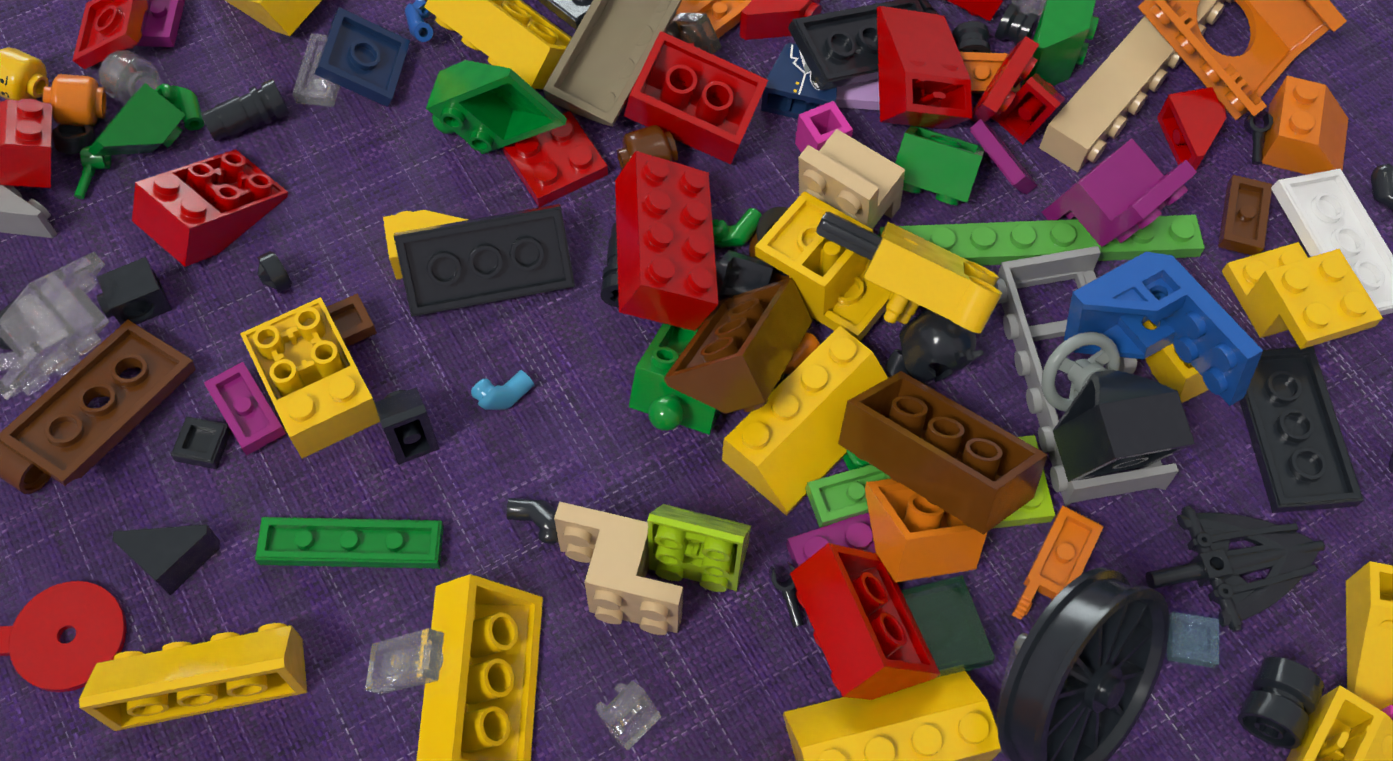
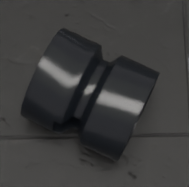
M1268 657L1262 661L1253 681L1255 691H1251L1250 695L1245 699L1238 715V721L1246 731L1266 743L1281 748L1296 749L1301 745L1308 729L1309 716L1307 714H1311L1316 710L1325 689L1324 682L1312 670L1286 658Z

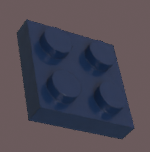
M339 7L331 23L314 74L388 107L394 96L410 40Z

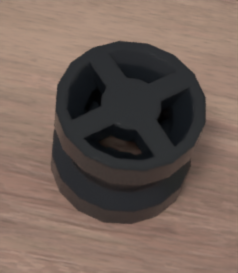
M1011 3L998 25L995 38L1001 41L1008 39L1014 42L1016 46L1025 36L1031 38L1040 15L1033 12L1029 14L1021 12L1018 5Z
M968 21L956 26L953 30L952 35L959 52L991 53V47L988 43L990 33L984 23Z

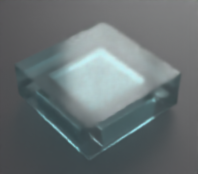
M1172 612L1169 615L1170 631L1167 644V660L1210 668L1216 667L1219 664V619Z

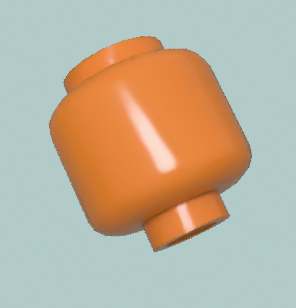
M58 74L52 82V87H44L43 102L51 103L52 116L57 124L84 127L83 125L95 126L99 118H105L106 90L103 87H99L97 80L93 77Z

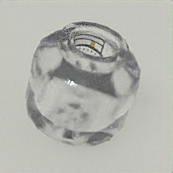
M118 50L109 54L102 62L99 69V82L109 96L126 104L144 83L155 90L160 85V75L158 69L149 60L128 50Z

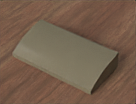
M593 0L543 89L546 100L582 117L613 127L629 98L659 32L666 31L682 0Z

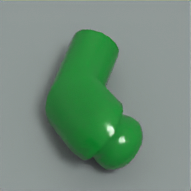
M749 208L736 225H727L724 220H713L714 246L727 248L745 245L756 232L762 214L754 208Z

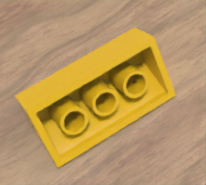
M427 0L424 6L436 16L435 21L440 26L459 33L462 36L461 41L466 46L482 51L489 56L487 61L491 65L512 69L533 89H544L572 39L571 36L522 0Z
M839 326L771 392L768 402L764 406L749 413L724 438L722 461L787 516L807 496L805 490L807 482L824 478L843 459V456L848 454L847 449L838 444L847 401L888 378L874 353Z
M472 574L436 586L416 761H531L543 597Z
M271 623L259 627L258 632L244 635L235 632L219 633L213 635L208 642L193 645L190 642H172L164 645L162 651L146 654L140 651L121 652L114 656V660L96 663L79 698V708L112 730L119 731L307 693L303 639L292 625Z
M963 667L940 672V675L933 680L873 700L841 697L783 712L796 761H991L1001 751L998 729L988 700Z

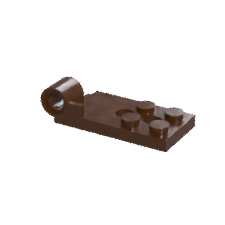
M130 320L125 321L0 432V478L23 494L37 492L44 487L51 477L64 486L75 479L82 478L196 370L193 360ZM128 368L142 369L133 378L124 379L120 377L121 373ZM96 397H110L108 403L100 408L87 407L89 402Z

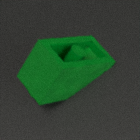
M144 83L87 151L93 156L152 153L162 144L168 148L183 131L177 125L186 114L148 84Z

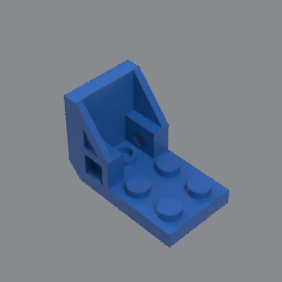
M1146 251L1072 292L1064 341L1084 332L1102 333L1113 340L1118 348L1120 357L1145 359L1173 344L1178 356L1184 362L1190 363L1203 377L1207 388L1213 394L1220 395L1229 406L1245 397L1263 350L1172 255ZM1148 320H1151L1152 323L1157 326V328L1150 330L1145 328L1142 324ZM1086 345L1073 352L1095 354L1101 348L1096 345Z

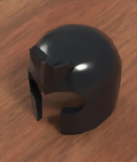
M929 309L904 325L899 334L905 368L911 377L921 383H925L933 378L937 382L954 372L962 370L968 364L984 355L982 350L976 351L977 337L975 332L969 331ZM931 363L940 364L937 374L929 366Z

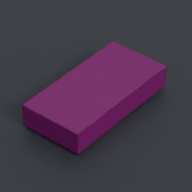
M981 119L970 127V132L1013 187L1023 194H1028L1037 186L994 129Z

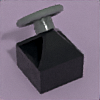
M1084 332L1065 340L1050 355L1042 373L1041 385L1044 397L1052 407L1065 412L1053 429V434L1068 482L1145 468L1195 444L1178 391L1150 379L1119 371L1120 355L1116 344L1108 336L1098 332ZM1096 345L1101 348L1100 351L1087 360L1079 359L1073 361L1067 358L1070 353L1082 346ZM1058 370L1067 373L1068 379L1072 382L1069 399L1061 397L1056 391L1055 378Z

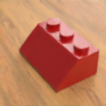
M660 31L629 95L624 117L646 127L658 125L664 132L670 131L673 139L731 165L768 80Z
M827 543L790 573L797 589V599L808 615L814 629V639L823 650L832 671V681L841 692L842 697L873 700L933 680L940 675L898 583H895L876 553Z

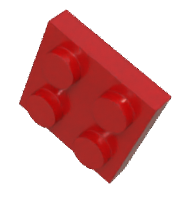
M91 0L87 2L72 61L83 69H87L99 62L107 61L111 56L125 49L135 47L142 37L141 27L144 14L148 9L147 0Z
M1025 36L1007 54L972 110L971 121L976 123L981 119L986 122L990 118L995 121L1000 113H1005L1016 96V93L1011 90L1012 87L1016 88L1022 79L1025 80L1038 60L1032 56L1039 46L1038 43Z
M570 111L563 114L567 118L565 125L502 147L503 153L538 207L544 206L608 175V165Z

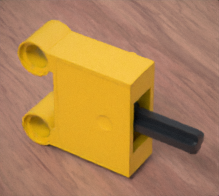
M825 212L818 224L816 231L818 235L869 259L864 278L891 291L889 301L885 306L886 312L883 316L884 320L891 324L896 323V321L907 324L911 317L915 315L920 305L969 331L982 333L1002 296V292L994 287L999 279V276L994 272L890 222H887L881 236L831 212Z

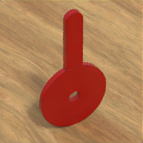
M70 581L54 585L32 598L20 611L12 626H0V656H10L18 674L39 689L50 692H68L85 687L96 663L114 660V656L121 653L127 633L124 611L118 600L111 593L94 583ZM69 628H74L76 630L75 638L69 643H61L62 633Z

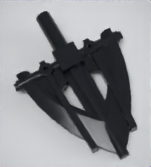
M1186 506L1182 508V515H1178L1177 520L1184 530H1189L1192 540L1187 546L1189 550L1197 552L1198 556L1188 564L1149 571L1145 577L1148 587L1152 589L1196 580L1199 587L1211 585L1213 591L1208 594L1210 601L1219 604L1222 610L1218 614L1221 627L1228 626L1229 630L1236 633L1243 630L1241 627L1243 625L1242 621L1272 606L1291 591L1301 578L1311 576L1317 572L1315 564L1312 565L1318 552L1325 550V545L1322 540L1314 541L1297 533V523L1277 525L1242 515L1196 513L1195 509L1191 506ZM1246 540L1258 545L1229 550L1230 542ZM1270 569L1262 580L1247 583L1241 577L1242 575Z

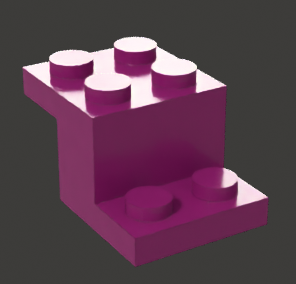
M1131 138L1041 213L1047 220H1058L1063 215L1070 220L1075 216L1101 247L1115 238L1119 243H1122L1137 230H1142L1162 214L1160 210L1166 205H1171L1188 191L1184 184L1197 171L1185 160L1163 175Z

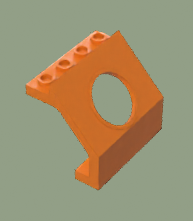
M1144 0L1138 8L1207 88L1213 87L1218 100L1224 104L1229 114L1237 120L1248 110L1255 116L1267 107L1261 100V97L1288 65L1328 30L1335 32L1347 22L1330 0H1234L1244 11L1250 26V41L1247 49L1240 56L1223 55L1206 42L1200 32L1197 21V9L1200 0Z

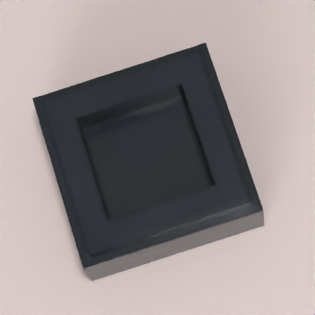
M186 416L171 457L176 462L217 470L232 431L228 424Z

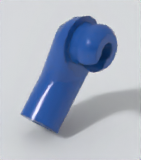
M415 0L412 5L409 3L405 8L409 31L417 40L427 42L433 36V29L424 22V19L429 17L431 12L424 7L426 4L424 0Z

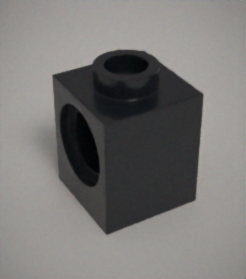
M146 257L97 276L103 292L96 295L98 303L107 318L115 316L120 325L127 320L137 325L172 310L160 279Z

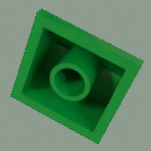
M1046 0L1033 37V41L1038 43L1039 46L1032 56L1038 60L1027 78L1022 81L1021 87L1036 73L1046 82L1055 86L1070 79L1075 64H1083L1089 44L1084 41L1085 39H1093L1099 17L1092 16L1096 0Z
M910 126L904 133L895 164L905 169L903 190L920 193L921 189L937 193L935 199L947 204L958 205L959 200L967 203L985 150L978 144L922 127Z

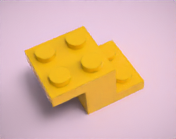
M804 191L756 244L755 256L787 274L789 278H793L810 317L833 331L841 326L857 340L861 341L886 311L885 306L889 301L891 291L864 278L869 259L818 235L816 231L825 212H831L872 233L873 229Z
M1299 242L1228 262L1222 270L1224 277L1260 338L1289 330L1301 350L1375 327L1383 319L1340 249L1308 258Z

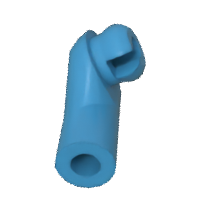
M520 370L503 386L497 385L494 387L489 379H481L472 388L471 395L479 401L478 405L485 410H505L514 405L535 385L531 378L524 371Z

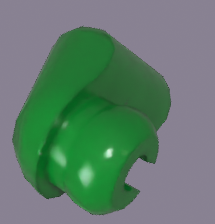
M166 83L159 85L155 89L156 92L186 114L183 117L185 128L188 130H199L204 126L199 101L194 92L183 87L170 86Z

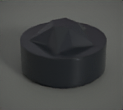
M57 126L52 131L55 148L62 153H80L82 148L92 146L96 141L93 126Z
M268 251L257 257L259 261L257 275L263 285L274 288L278 294L291 287L292 282L274 251Z

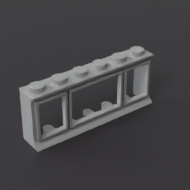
M1099 246L1002 262L998 273L999 279L994 286L1002 292V296L997 304L1002 303L1005 313L1003 317L1004 332L1008 340L1013 339L1016 348L1014 360L1019 376L1025 377L1028 386L1026 390L1028 409L1031 414L1037 415L1040 424L1038 428L1039 444L1044 453L1048 452L1052 463L1050 469L1052 486L1056 492H1061L1065 506H1069L1070 503L1152 488L1166 490L1178 473L1176 463L1162 465L1160 460L1139 470L1071 482L1067 480L1053 434V429L1059 422L1055 408L1048 403L1042 392L1043 370L1033 342L1065 336L1067 320L1028 326L1017 289L1075 279L1079 289L1097 279L1094 268L1101 254ZM1120 357L1119 371L1133 374L1137 367V359Z

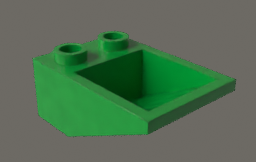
M468 60L439 71L426 109L433 114L432 121L438 131L444 134H458L471 148L479 151L481 154L563 126L567 120L561 112L512 69Z
M663 323L636 366L629 407L647 413L651 424L659 430L670 431L682 425L710 435L721 414V411L667 386L664 380L666 374L702 324L696 331Z

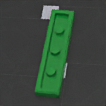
M262 517L255 561L259 565L440 569L444 525L442 521Z

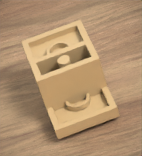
M838 129L833 132L819 151L807 145L798 157L799 196L805 191L871 229L874 228L883 214L892 219L901 206L905 169Z
M559 502L554 520L560 551L566 552V556L575 561L590 562L584 582L589 612L595 613L597 619L610 624H621L622 620L640 624L642 630L651 634L666 635L667 631L678 633L682 619L683 587L646 578L649 567L648 522Z

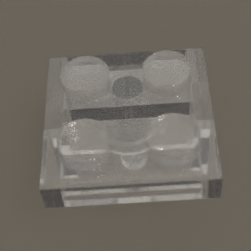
M95 252L29 283L0 318V337L19 357L0 380V394L6 401L22 391L27 396L35 393L50 381L49 376L57 373L60 377L66 375L81 361L79 356L86 354L101 342L98 334L110 321L86 295L97 285L94 278L105 266V263Z

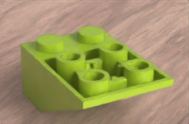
M662 504L649 513L647 522L650 570L656 571L655 573L659 577L671 581H681L682 578L698 581L703 588L714 592H725L727 589L737 591L749 544L751 525Z

